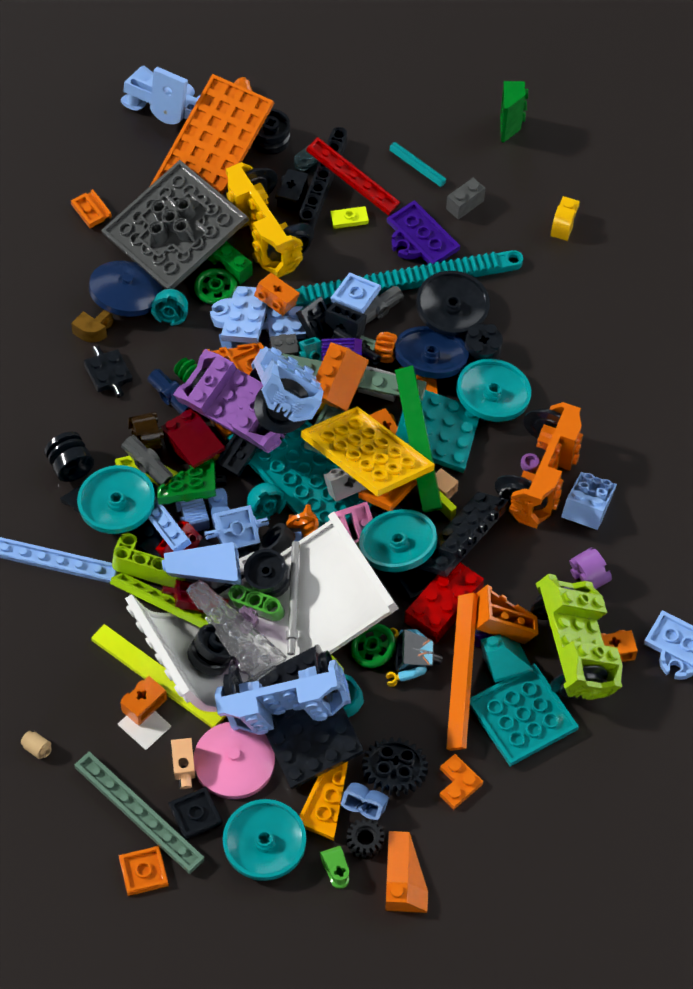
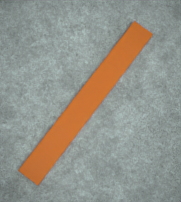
M476 593L458 596L446 747L450 751L466 749L478 601V594Z

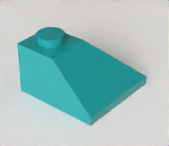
M500 634L480 640L482 657L495 683L533 672V668L520 643Z

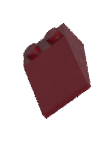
M192 409L184 411L179 416L160 426L163 430L165 445L194 469L226 450L208 425Z

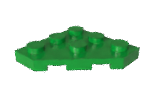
M214 458L209 459L195 469L190 466V469L186 472L180 471L173 476L171 482L167 485H160L157 488L158 504H172L173 502L180 501L188 502L194 499H208L216 496Z

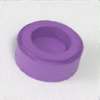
M532 453L525 454L521 459V468L530 473L538 470L540 465L539 457Z

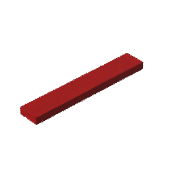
M317 137L307 147L306 151L388 216L399 206L400 201Z

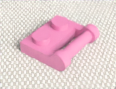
M368 502L335 512L352 537L345 517L346 514H350L358 538L354 540L355 543L359 542L363 528L373 519Z

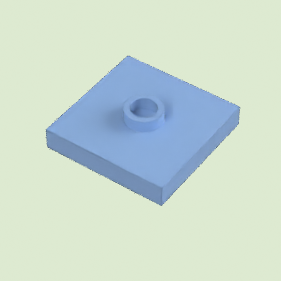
M349 272L332 295L331 302H336L364 313L380 292L381 285Z

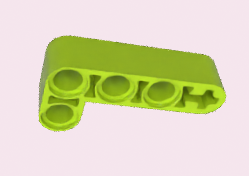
M124 533L120 536L112 559V568L115 571L173 588L176 579L185 581L186 578L171 577L163 570L162 560L164 558L135 550L137 538L134 534Z

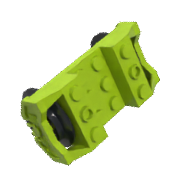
M547 574L536 583L540 595L531 605L530 612L537 616L539 620H549L562 665L563 673L553 679L550 685L551 690L565 698L582 697V699L586 698L587 700L612 695L622 688L621 676L623 665L618 648L605 646L602 640L597 620L607 613L603 596L593 587L592 582L558 581L556 575Z

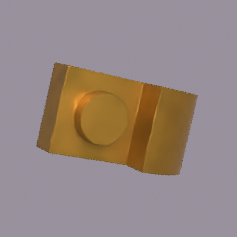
M103 310L94 319L83 311L71 323L72 332L86 342L102 341L107 337L106 328L108 329L113 324V314Z

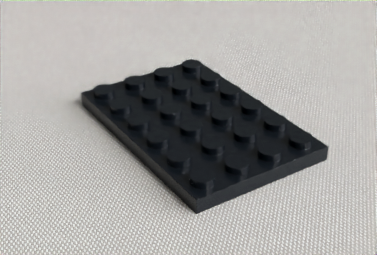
M314 647L246 682L259 680L262 687L299 679L298 671L315 666ZM344 707L323 721L313 720L304 709H290L280 715L272 714L274 729L268 730V733H266L292 790L365 753Z

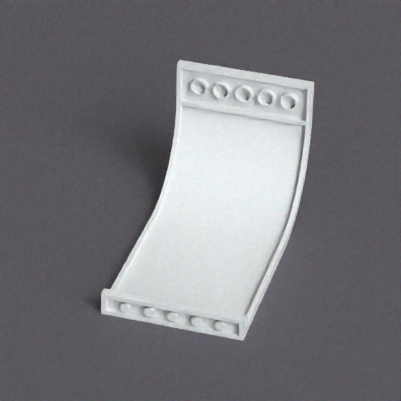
M335 512L328 515L330 521L298 541L300 542L296 622L298 640H296L295 655H287L288 640H286V631L288 630L290 586L283 595L276 598L285 609V615L279 621H271L237 608L229 597L230 588L217 595V597L229 599L227 607L216 605L214 615L212 616L220 620L219 625L228 629L235 636L238 646L246 645L244 649H238L237 658H233L230 662V665L234 664L237 667L243 683L314 647L316 644L321 647L322 651L328 650L331 655L399 609ZM292 546L280 553L284 557L290 571ZM243 578L241 585L250 588L246 579ZM132 594L126 597L128 612L137 620L136 625L139 630L147 636L145 638L151 649L155 650V657L159 663L163 664L166 668L164 672L175 683L176 686L174 688L178 695L183 697L187 703L191 702L200 710L217 712L215 692L217 687H224L223 678L225 674H229V667L223 674L212 676L198 671L191 664L187 651L200 627L171 613L150 611ZM243 594L238 595L236 599L241 598ZM256 601L253 605L259 604L260 601ZM277 607L272 608L270 612H274ZM242 664H248L249 667H250V664H254V665H256V666H255V667L253 666V668H255V669H251V668L246 669V668H245V665H242Z

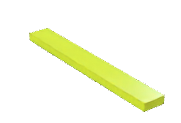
M105 624L91 637L95 644L142 678L146 679L150 676L166 690L168 697L211 728L219 725L226 717H220L217 712L200 710L191 702L187 703L176 692L174 688L176 686L175 683L164 672L166 670L165 667Z

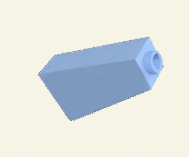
M234 542L164 553L162 567L171 577L235 585L242 584L238 546Z

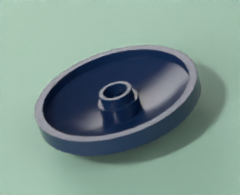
M111 261L102 264L93 271L89 281V293L99 307L112 314L127 317L141 316L151 312L153 300L162 291V286L138 264L130 261Z
M428 326L414 327L402 332L397 337L394 348L395 357L401 366L408 367L413 365L416 375L436 379L448 378L460 373L466 367L469 352L461 338L439 334Z

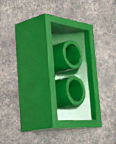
M504 81L500 111L501 142L507 141L521 130L522 122H525V111H527V100L525 99H528V89H525V81Z

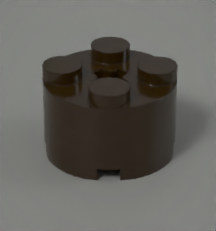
M150 412L128 418V430L131 429L130 436L134 435L147 449L159 450L163 448L161 438H164L162 427L157 425V413Z

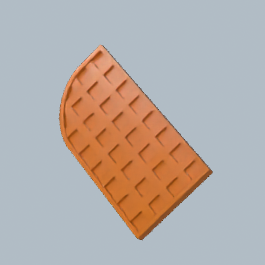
M212 74L151 185L181 160L222 195L228 188L226 168L243 161L275 104L274 101Z

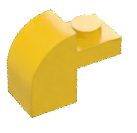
M562 197L554 216L551 229L552 237L568 241L580 201Z

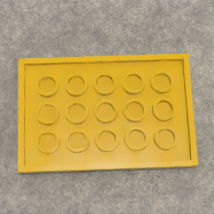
M358 406L301 430L300 437L377 497L434 471V463Z

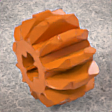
M380 332L378 334L374 349L375 353L381 355L380 362L393 363L396 359L394 354L397 340L396 334L390 332Z

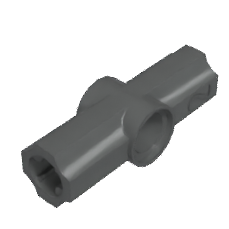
M393 286L374 298L363 313L367 315L366 324L376 317L379 319L384 317L391 307L404 300V295L398 286Z
M134 435L129 436L121 445L134 460L137 468L143 473H147L159 486L162 484L166 485L173 477V474L160 462L157 453L151 448L147 449Z

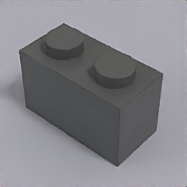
M473 177L447 196L446 209L459 220L484 202L485 187Z

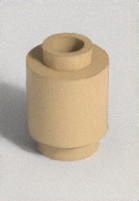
M28 731L21 739L23 748L38 759L46 758L51 753V742L37 732Z

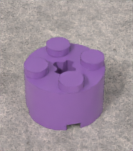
M590 547L569 560L572 567L570 569L572 576L575 579L579 578L581 582H592L595 589L612 580L610 570L605 571L606 562L595 548L592 549Z

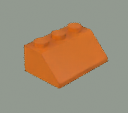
M330 342L316 375V380L321 383L324 391L322 403L347 411L369 360L346 347Z

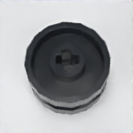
M271 109L253 141V145L262 153L277 154L289 146L290 119L282 111Z
M261 549L248 557L244 565V576L251 589L275 598L283 595L288 590L291 571L284 557L279 552L272 549Z
M204 625L199 629L195 639L188 648V659L198 671L212 676L221 675L227 670L231 660L237 654L239 648L238 641L228 629L220 625Z

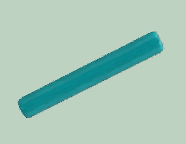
M396 142L390 145L392 153L438 186L442 187L446 183L444 176Z

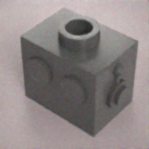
M281 334L270 337V349L275 347L282 354L299 356L300 347L297 344L296 334Z

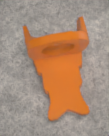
M306 504L303 512L295 516L289 515L286 525L288 528H300L303 537H306L318 529L319 522L316 514L312 512L311 505Z

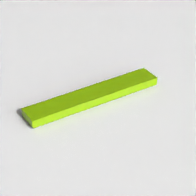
M120 573L111 578V585L200 628L207 624L219 625L220 620L208 613L202 614L198 611L182 610L179 607H175V598L173 596L162 594L160 590L127 574Z

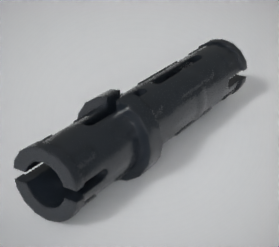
M340 327L333 334V337L336 339L354 338ZM362 344V357L368 359L370 363L376 366L381 361V355L371 350L369 345Z

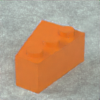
M488 584L476 593L478 594L476 630L493 635L500 634L522 644H526L538 635L537 616L518 604L513 605L507 601L508 597L502 594L500 596L493 592L492 587Z

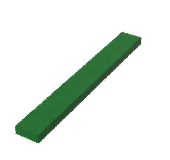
M412 365L397 369L395 374L409 445L434 463L415 368ZM434 467V471L416 479L424 513L443 509Z

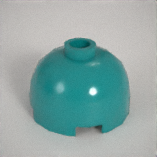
M164 289L153 300L151 313L159 322L165 321L170 323L171 326L179 325L185 321L188 314V301L180 291Z
M268 482L255 486L247 497V506L251 505L256 520L265 517L270 520V516L276 512L280 514L286 504L284 493L275 484Z

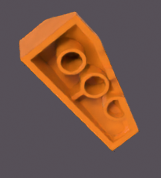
M389 831L385 911L427 913L428 890L410 832Z

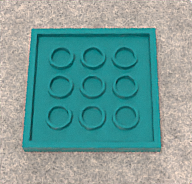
M425 390L421 403L433 462L463 473L466 468L479 417L470 413L461 402ZM402 411L396 436L409 445Z
M536 664L531 665L533 672L503 680L470 698L471 710L510 767L577 731L579 728L557 694L551 690L550 684Z

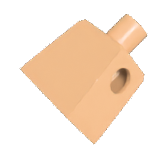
M192 738L171 740L175 780H179L180 789L192 788L191 779L195 778Z

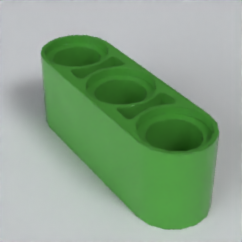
M234 585L229 590L230 599L239 609L271 621H279L285 615V609L275 597L242 585ZM243 594L241 598L236 599L238 595ZM256 601H260L259 604L253 605ZM277 607L274 612H270L272 608Z

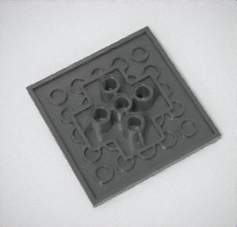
M179 160L101 231L103 235L144 269L162 287L174 289L249 221V218Z

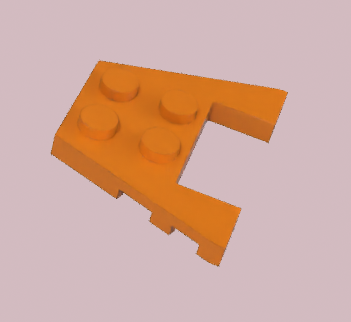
M258 342V344L237 345V348L227 349L226 347H221L219 350L211 352L232 361L237 369L250 375L253 370L251 364L259 350L264 347L261 342Z

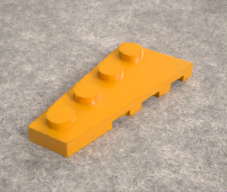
M348 761L318 776L299 815L306 830L333 841Z

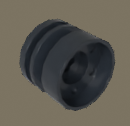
M65 432L54 437L44 449L45 456L53 466L58 479L62 482L75 481L85 476L94 465L92 455L77 432Z

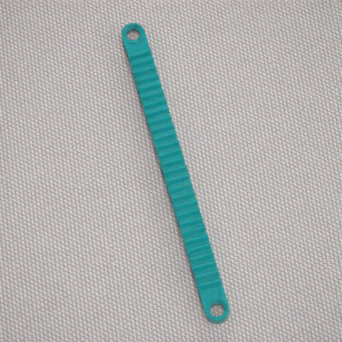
M516 250L500 253L492 252L489 255L487 253L483 256L478 254L476 257L472 255L470 258L464 257L461 260L459 258L455 261L450 259L448 262L444 260L442 263L436 262L433 265L431 263L427 266L422 264L420 267L416 265L414 268L407 267L405 270L403 268L399 271L394 269L392 272L388 270L385 273L379 272L378 275L372 273L371 276L366 274L362 278L381 285V290L377 294L380 295L393 286H398L401 291L419 288L428 277L442 271H460L473 277H480L517 270L522 267L523 255ZM517 258L519 261L517 263H512L509 261V259ZM338 279L336 282L330 281L327 284L323 282L321 285L316 283L314 286L310 284L307 287L301 286L299 289H295L300 293L295 306L305 307L318 297H322L325 304L333 303L331 302V297L343 281Z

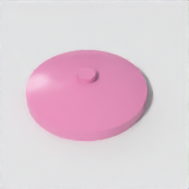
M229 722L219 724L208 730L200 738L194 751V769L199 782L203 787H207L210 793L225 799H243L258 793L270 781L275 768V753L266 734L258 735L241 729L233 730Z

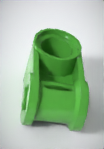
M341 846L320 852L322 864L327 871L331 884L338 889L345 888L349 883V868Z

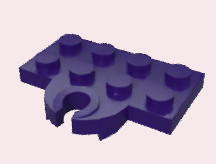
M415 200L387 217V223L395 230L391 241L393 252L397 251L399 246L406 247V249L398 251L400 258L416 259L422 257L428 264L431 263L433 265L436 262L444 261L460 250V245Z

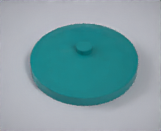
M481 359L468 364L461 371L456 386L457 396L461 404L470 413L481 419L494 422L509 421L517 418L527 409L531 398V386L524 373L514 365L497 359Z
M114 465L94 472L83 482L78 492L77 503L82 519L91 528L103 533L119 534L139 527L149 518L155 506V491L151 480L142 471L130 466Z
M399 509L380 514L368 522L360 534L359 546L360 551L370 566L386 572H402L418 567L427 561L436 549L438 538L435 525L426 515L414 510Z
M271 799L251 801L239 807L228 819L223 832L224 852L231 866L243 876L262 881L277 879L291 872L301 861L306 848L305 827L299 815L282 802Z

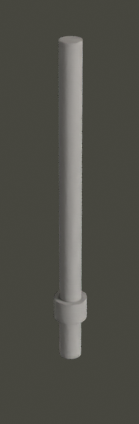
M298 541L292 542L288 630L286 631V640H288L287 655L291 656L295 655L296 640H298V631L296 630L300 542Z

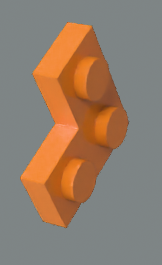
M456 754L440 766V770L452 781L451 784L440 792V797L453 810L483 785V780Z

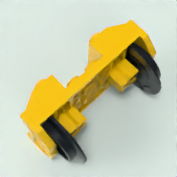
M243 162L226 168V175L228 177L227 200L249 218V221L241 228L249 225L254 238V242H252L254 253L252 255L255 262H259L263 269L275 274L278 278L293 272L303 260L302 255L311 245L314 229L307 223H297L288 226L286 222L282 224L277 222L267 207V204H269L267 200L269 198L268 195L274 190L278 181L274 170L270 168L253 169L252 166Z

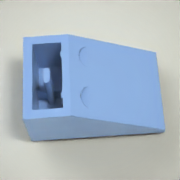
M581 472L566 499L561 517L598 530L617 484L607 479L595 477L590 473Z

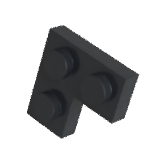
M322 297L314 299L296 312L308 338L317 337L320 341L327 337L320 322V319L325 316L328 309Z

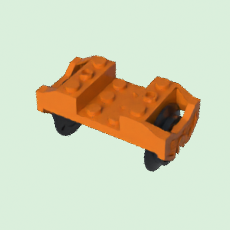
M561 402L552 405L550 409L533 410L524 416L523 423L525 428L532 436L537 438L538 443L536 447L546 450L536 474L524 470L521 477L504 475L495 482L496 492L501 499H509L511 504L509 512L519 523L537 529L541 522L551 516L553 509H558L559 498L562 492L561 488L564 482L561 479L562 471L558 470V467L570 471L572 465L577 464L580 455V443L583 438L580 420L581 408Z

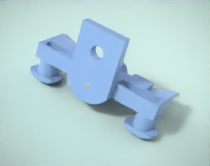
M141 66L124 82L123 92L127 93V95L121 98V103L131 110L138 111L143 109L146 103L149 102L152 113L160 121L166 124H177L182 119L189 117L200 95L197 98L193 97L195 90L188 84V80L159 67H156L154 72H152L147 67Z

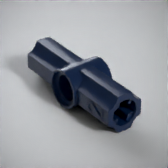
M155 369L147 377L148 382L159 392L164 403L167 405L171 404L179 414L191 409L178 402L173 395L180 386L179 383L176 381L172 382L160 369Z

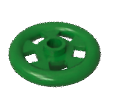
M211 268L201 272L194 282V291L201 301L212 305L219 300L232 298L237 288L235 277L229 271L221 268ZM218 275L223 276L224 279L221 280V279L218 278L217 276H218ZM207 277L210 279L208 283L203 282ZM225 285H230V290H224ZM207 289L209 293L205 295L202 290ZM222 294V297L215 298L214 295Z
M377 623L351 640V655L355 662L363 667H380L392 658L396 649V638L390 628ZM373 631L374 636L366 638L365 634ZM383 634L387 637V640L384 642L379 638ZM359 643H364V650L358 651ZM377 644L375 648L371 649L372 645ZM386 648L385 654L383 656L379 655L382 649ZM366 654L372 655V656H373V659H372V660H367V659H365Z

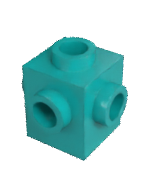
M317 337L300 341L299 357L321 361V341Z

